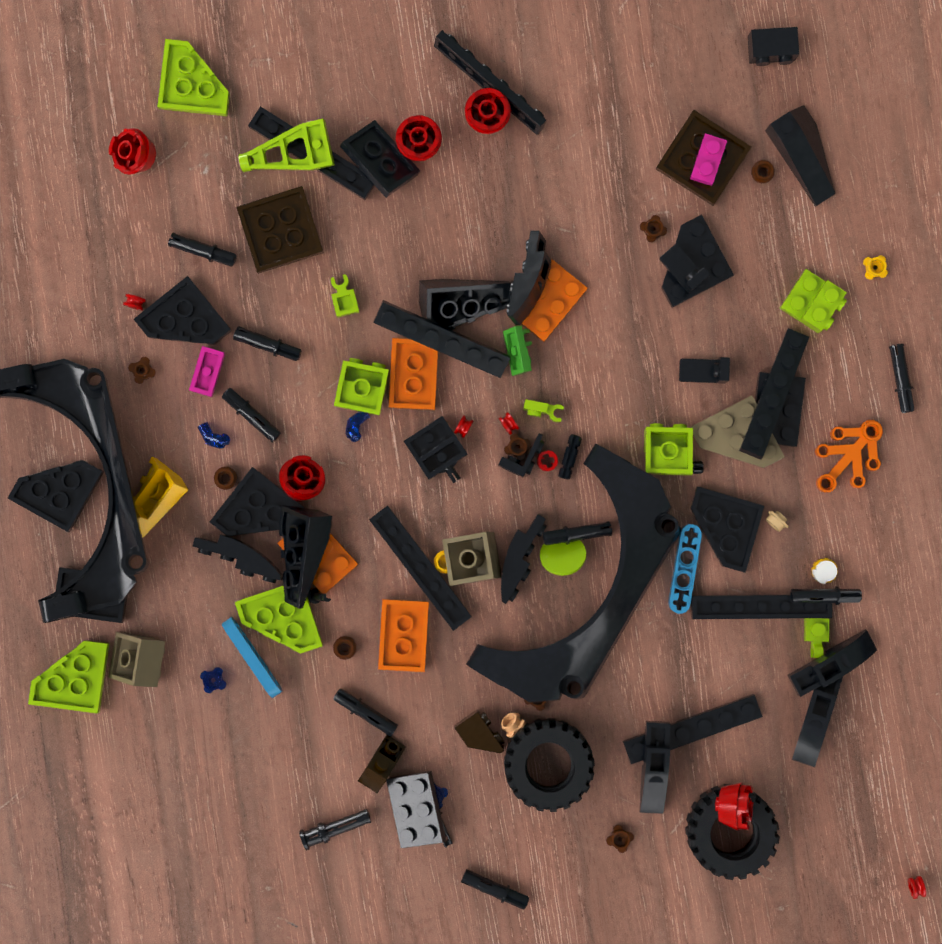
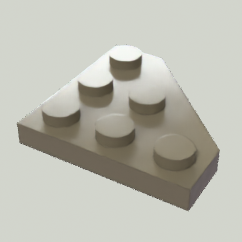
M752 395L690 427L693 428V435L699 447L707 451L762 468L785 458L773 434L761 460L739 451L757 406Z

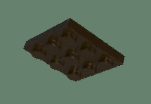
M693 110L657 165L656 170L714 206L752 146ZM705 133L727 140L712 186L690 179Z
M303 186L236 207L258 274L324 253Z

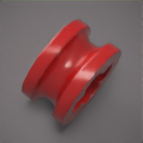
M131 294L125 295L127 301L123 302L124 306L143 311L142 304L146 302V299Z
M507 412L504 418L500 417L498 419L507 433L511 435L514 429L518 430L520 428Z
M463 415L454 434L460 433L464 439L474 421L472 419L467 420L466 416Z
M549 450L541 452L537 458V465L543 471H551L558 464L557 455ZM547 454L549 458L553 457L554 463H551L552 466L548 468L546 464L542 465L541 459H544L542 456Z
M917 876L915 880L908 878V887L912 898L917 899L919 895L926 897V888L922 877Z

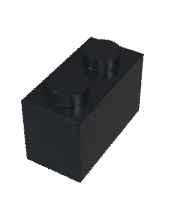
M798 27L753 29L747 37L749 64L756 63V66H767L772 62H779L780 65H788L793 63L799 56Z

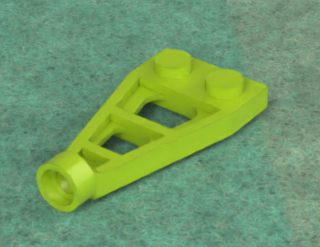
M323 118L299 124L249 152L239 154L238 157L243 172L255 169L313 171L335 165L326 122ZM298 138H303L307 157L305 159H291L288 154V144ZM280 146L283 160L280 162H267L266 151Z

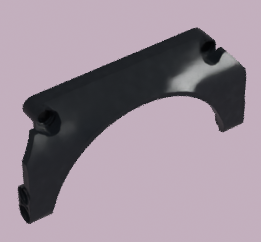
M66 359L38 365L22 364L0 369V398L36 402L61 413L83 431L96 449L107 479L109 505L107 520L100 542L87 564L71 581L54 593L38 600L43 623L79 616L90 611L121 604L137 583L134 575L144 572L148 568L149 561L146 555L106 376L100 369H88V367ZM93 376H101V381L98 385H90V379ZM140 556L143 559L142 566L137 569L132 568V558Z
M594 444L583 464L597 476L607 490L618 516L621 536L618 570L606 599L596 613L582 627L554 644L525 651L497 650L477 644L466 663L473 670L530 703L560 700L562 694L573 699L585 697L681 532V525L678 520L668 514L672 507L659 479L635 467L627 460L598 444ZM668 522H674L675 529L670 533L664 532V525ZM578 682L581 690L578 694L573 695L570 689L571 685Z

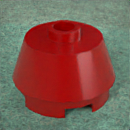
M484 88L477 90L468 98L465 104V118L468 124L477 132L483 134L496 133L503 129L510 119L511 108L509 101L496 89Z
M423 115L411 116L405 119L397 129L396 145L401 154L410 160H427L433 157L441 146V130L436 122L429 117Z
M136 128L123 129L124 132H121L117 137L113 136L109 145V155H112L113 166L124 174L131 175L147 171L152 167L156 158V148L153 142L141 130Z
M299 455L288 460L281 467L279 482L289 498L296 501H305L321 493L325 485V474L323 467H320L318 463L313 461L312 457Z
M743 782L721 787L719 797H716L715 811H718L720 823L737 831L740 829L749 830L748 822H752L753 802L749 798V793H753L752 785H743Z

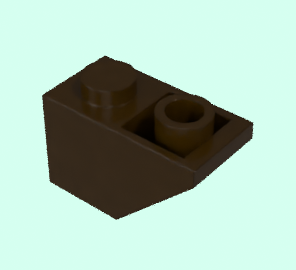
M477 709L454 725L455 730L468 748L502 753L504 751L502 745L505 742L498 731L493 733L489 727L492 723L485 712L480 714Z
M386 734L358 779V782L378 793L406 746Z

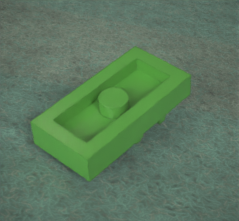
M522 325L503 331L507 354L510 355L509 364L512 376L532 371L531 358L526 348L532 345V341L526 342L524 339V334L530 333L529 329H522Z

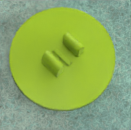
M580 540L570 542L568 545L566 543L543 544L540 550V561L543 567L552 574L570 575L577 572L584 565L586 549Z

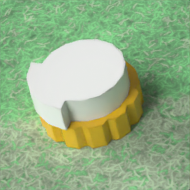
M828 558L818 559L811 568L812 576L819 583H831L832 580L836 579L838 567L834 561Z

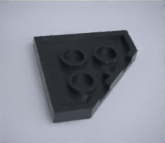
M702 214L680 226L675 244L680 246L699 270L705 267L710 275L688 294L667 269L661 289L671 308L734 276Z
M188 276L133 319L146 336L152 339L215 345L232 331Z
M80 460L65 466L20 477L10 492L8 499L66 532H71L104 471L84 460Z
M252 467L209 522L226 536L279 530L281 506L305 507L296 500L289 498L281 488Z
M697 486L690 510L717 559L723 567L746 573L764 506Z

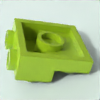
M805 269L780 309L816 333L821 332L823 329L827 331L835 320L831 317L835 310L840 311L847 302V299L844 298L847 292L829 280L824 281Z
M349 358V361L343 360L334 407L380 416L390 373L389 369H385L386 365L372 362V366L364 365L363 360Z
M653 423L650 424V427H646L644 430L645 472L654 475H692L693 428H687L685 424H674L673 427H664V424Z

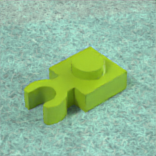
M346 274L343 275L344 283L342 285H337L335 278H331V284L337 290V293L331 294L337 318L360 312L354 289L347 290L349 279Z

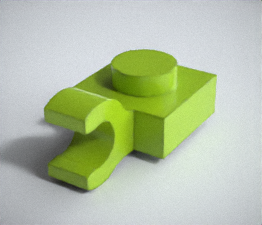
M525 399L523 410L528 411L527 415L541 417V414H547L553 422L559 423L562 420L561 418H556L553 413L556 409L564 410V406Z
M804 618V641H811V658H819L824 655L822 642H829L828 618Z

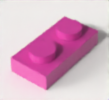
M705 133L690 176L691 180L710 186L713 185L727 140Z
M202 346L189 391L213 398L226 353Z

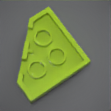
M165 39L157 107L162 110L227 116L230 93L194 50L192 45L188 41Z
M284 586L235 602L241 623L262 633L264 636L300 654L323 646L308 597L303 608L294 607L285 602Z
M85 640L70 653L31 681L28 704L100 713L109 643Z

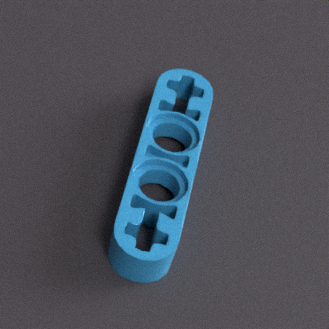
M694 524L683 526L678 539L668 600L669 608L678 614L687 612L691 604L702 537L700 528ZM690 528H693V532L697 533L696 538H692L690 544L695 545V549L682 547V543L688 544V537L685 536V531H689ZM684 551H690L693 554V560L689 564H684L680 559ZM682 573L687 574L689 577V584L685 587L677 584V577ZM675 588L681 591L688 590L687 595L682 593V601L685 602V606H681L680 610H677V606L673 604V601L679 598V593H674Z
M233 617L224 621L222 626L268 695L274 698L283 692L278 681Z

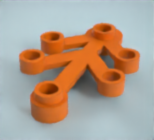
M867 420L858 428H842L838 426L831 429L830 437L835 441L842 440L844 437L859 438L854 444L834 446L820 444L815 448V454L819 458L844 454L828 474H823L817 478L816 486L819 491L823 493L832 492L837 485L836 478L851 461L853 476L850 478V484L853 488H862L866 480L862 471L861 450L866 444L869 457L865 461L866 469L876 471L880 468L881 462L878 459L877 441L882 437L883 429L879 422ZM869 427H871L874 430V434L872 436L867 434V429ZM836 429L841 431L840 438L834 435ZM820 447L826 448L825 455L819 453ZM871 460L876 462L875 468L870 467L869 462ZM856 477L861 479L859 486L854 483ZM823 479L829 482L827 488H824L821 484Z

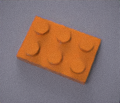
M552 259L543 292L533 310L521 324L541 341L545 342L588 288Z
M392 338L389 408L435 410L437 350L411 339Z
M331 532L313 580L315 587L324 594L358 565ZM282 539L277 544L284 550V540Z
M382 599L378 670L425 672L429 602Z

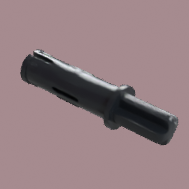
M174 232L168 241L169 247L206 258L211 263L215 261L232 267L237 259L235 253L220 249L215 244L211 246Z
M240 326L234 332L233 340L273 353L275 357L280 355L294 361H298L301 357V349L282 343V339L275 340Z
M897 344V349L895 345H891L889 349L897 387L895 392L898 393L900 410L902 413H910L915 410L912 389L914 388L911 386L904 344Z
M232 388L227 389L223 393L222 399L237 411L236 414L243 416L268 440L273 443L280 436L281 432L249 404V400L245 401Z
M607 521L572 528L564 526L563 529L546 531L543 533V542L545 545L566 543L568 545L573 541L612 536V528H609L611 523Z
M838 586L835 589H791L790 600L792 603H835L836 605L840 603H859L862 600V591L860 589H840Z
M339 689L333 698L334 701L350 710L351 715L354 713L390 737L398 724L363 703L361 698L357 699L343 689Z
M468 869L464 872L461 883L501 900V903L507 902L522 910L527 907L529 897L510 889V885L506 887Z

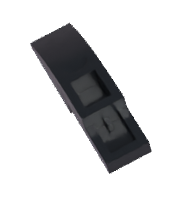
M530 231V237L526 241L527 256L522 264L523 273H515L514 282H511L510 285L511 300L507 305V315L515 325H520L535 307L550 272L551 260L545 253L546 240L540 231Z
M539 514L536 515L526 534L517 529L507 550L501 575V601L505 604L508 600L513 602L519 592L516 588L520 580L525 582L531 572L528 569L530 564L522 558L524 555L529 557L535 547L532 544L536 535L541 537L547 527L544 524L546 519Z
M220 535L218 543L200 537H195L193 547L198 548V553L211 556L212 552L221 554L220 559L234 562V558H236L235 568L240 569V574L253 577L255 573L262 575V580L276 583V580H283L282 572L271 560L255 548L238 539L226 535Z
M865 629L825 651V655L788 674V677L797 695L801 697L820 686L826 687L848 674L877 651V648Z
M843 677L826 687L820 686L814 689L792 760L815 768Z
M646 721L644 760L641 772L640 813L663 814L670 765V722Z

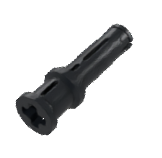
M364 809L326 825L322 822L318 823L317 827L307 831L300 830L299 834L302 844L307 851L316 844L328 843L331 837L371 823V819L367 809ZM357 820L356 822H353V823H351V824H348V825H345V826H343V827L338 828L339 826H341V825H343V824H346V823H349V822H351V821Z

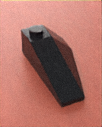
M803 105L791 110L772 122L765 132L814 206H818L835 195L818 127L806 107Z
M419 280L421 315L423 318L454 330L458 325L466 322L471 323L476 321L475 319L486 314L491 315L506 309L511 300L510 285L514 281Z
M281 506L279 536H283L284 550H281V558H285L286 571L283 573L284 597L286 603L299 609L303 608L330 538L332 516L314 509Z

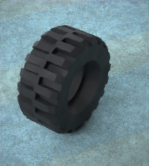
M548 718L547 720H534L529 725L527 723L512 737L511 742L507 745L504 767L508 785L513 790L514 795L521 799L526 806H533L538 811L543 812L546 809L550 810V812H557L559 808L564 807V810L570 808V804L573 802L578 803L582 799V794L588 792L590 781L594 777L593 767L595 763L587 740L577 728L572 727L563 720L557 721L555 718ZM543 743H555L562 746L568 752L571 759V769L567 778L554 786H542L536 783L530 777L527 770L529 754L535 747Z
M716 786L711 788L712 791L708 794L706 792L702 793L698 803L694 801L691 808L693 810L691 814L688 813L686 818L688 826L685 827V832L693 855L706 870H710L713 875L718 877L722 875L728 880H733L734 877H738L740 880L747 879V874L752 873L754 876L760 873L758 868L762 865L766 868L770 864L768 858L770 855L775 856L777 850L774 847L775 844H779L780 836L777 834L779 825L774 818L773 810L755 792L749 793V798L753 802L752 837L741 850L723 852L715 847L710 836L712 825L718 818V811H715L716 797H719L721 788Z

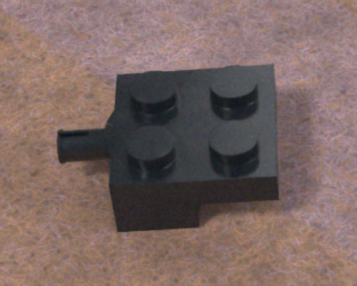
M443 416L404 440V443L428 480L445 472L453 483L457 481L452 473L457 480L461 479L454 466L468 454Z

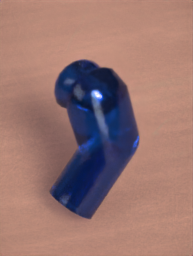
M357 412L347 420L345 434L351 442H357L361 439L359 432L360 424L370 418L368 413Z
M208 422L197 427L208 446L221 449L229 445L230 437L225 433L222 435L213 433Z

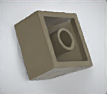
M481 532L442 540L450 586L502 577L494 532Z
M116 632L108 678L132 686L158 687V681L161 676L162 657L165 653V641L153 637Z

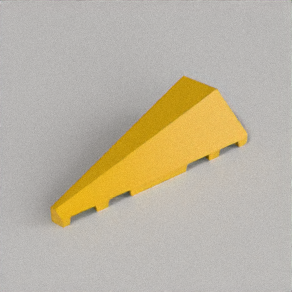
M151 457L149 461L152 466L147 476H142L140 480L143 484L136 497L133 496L143 538L189 490L179 475L155 457Z

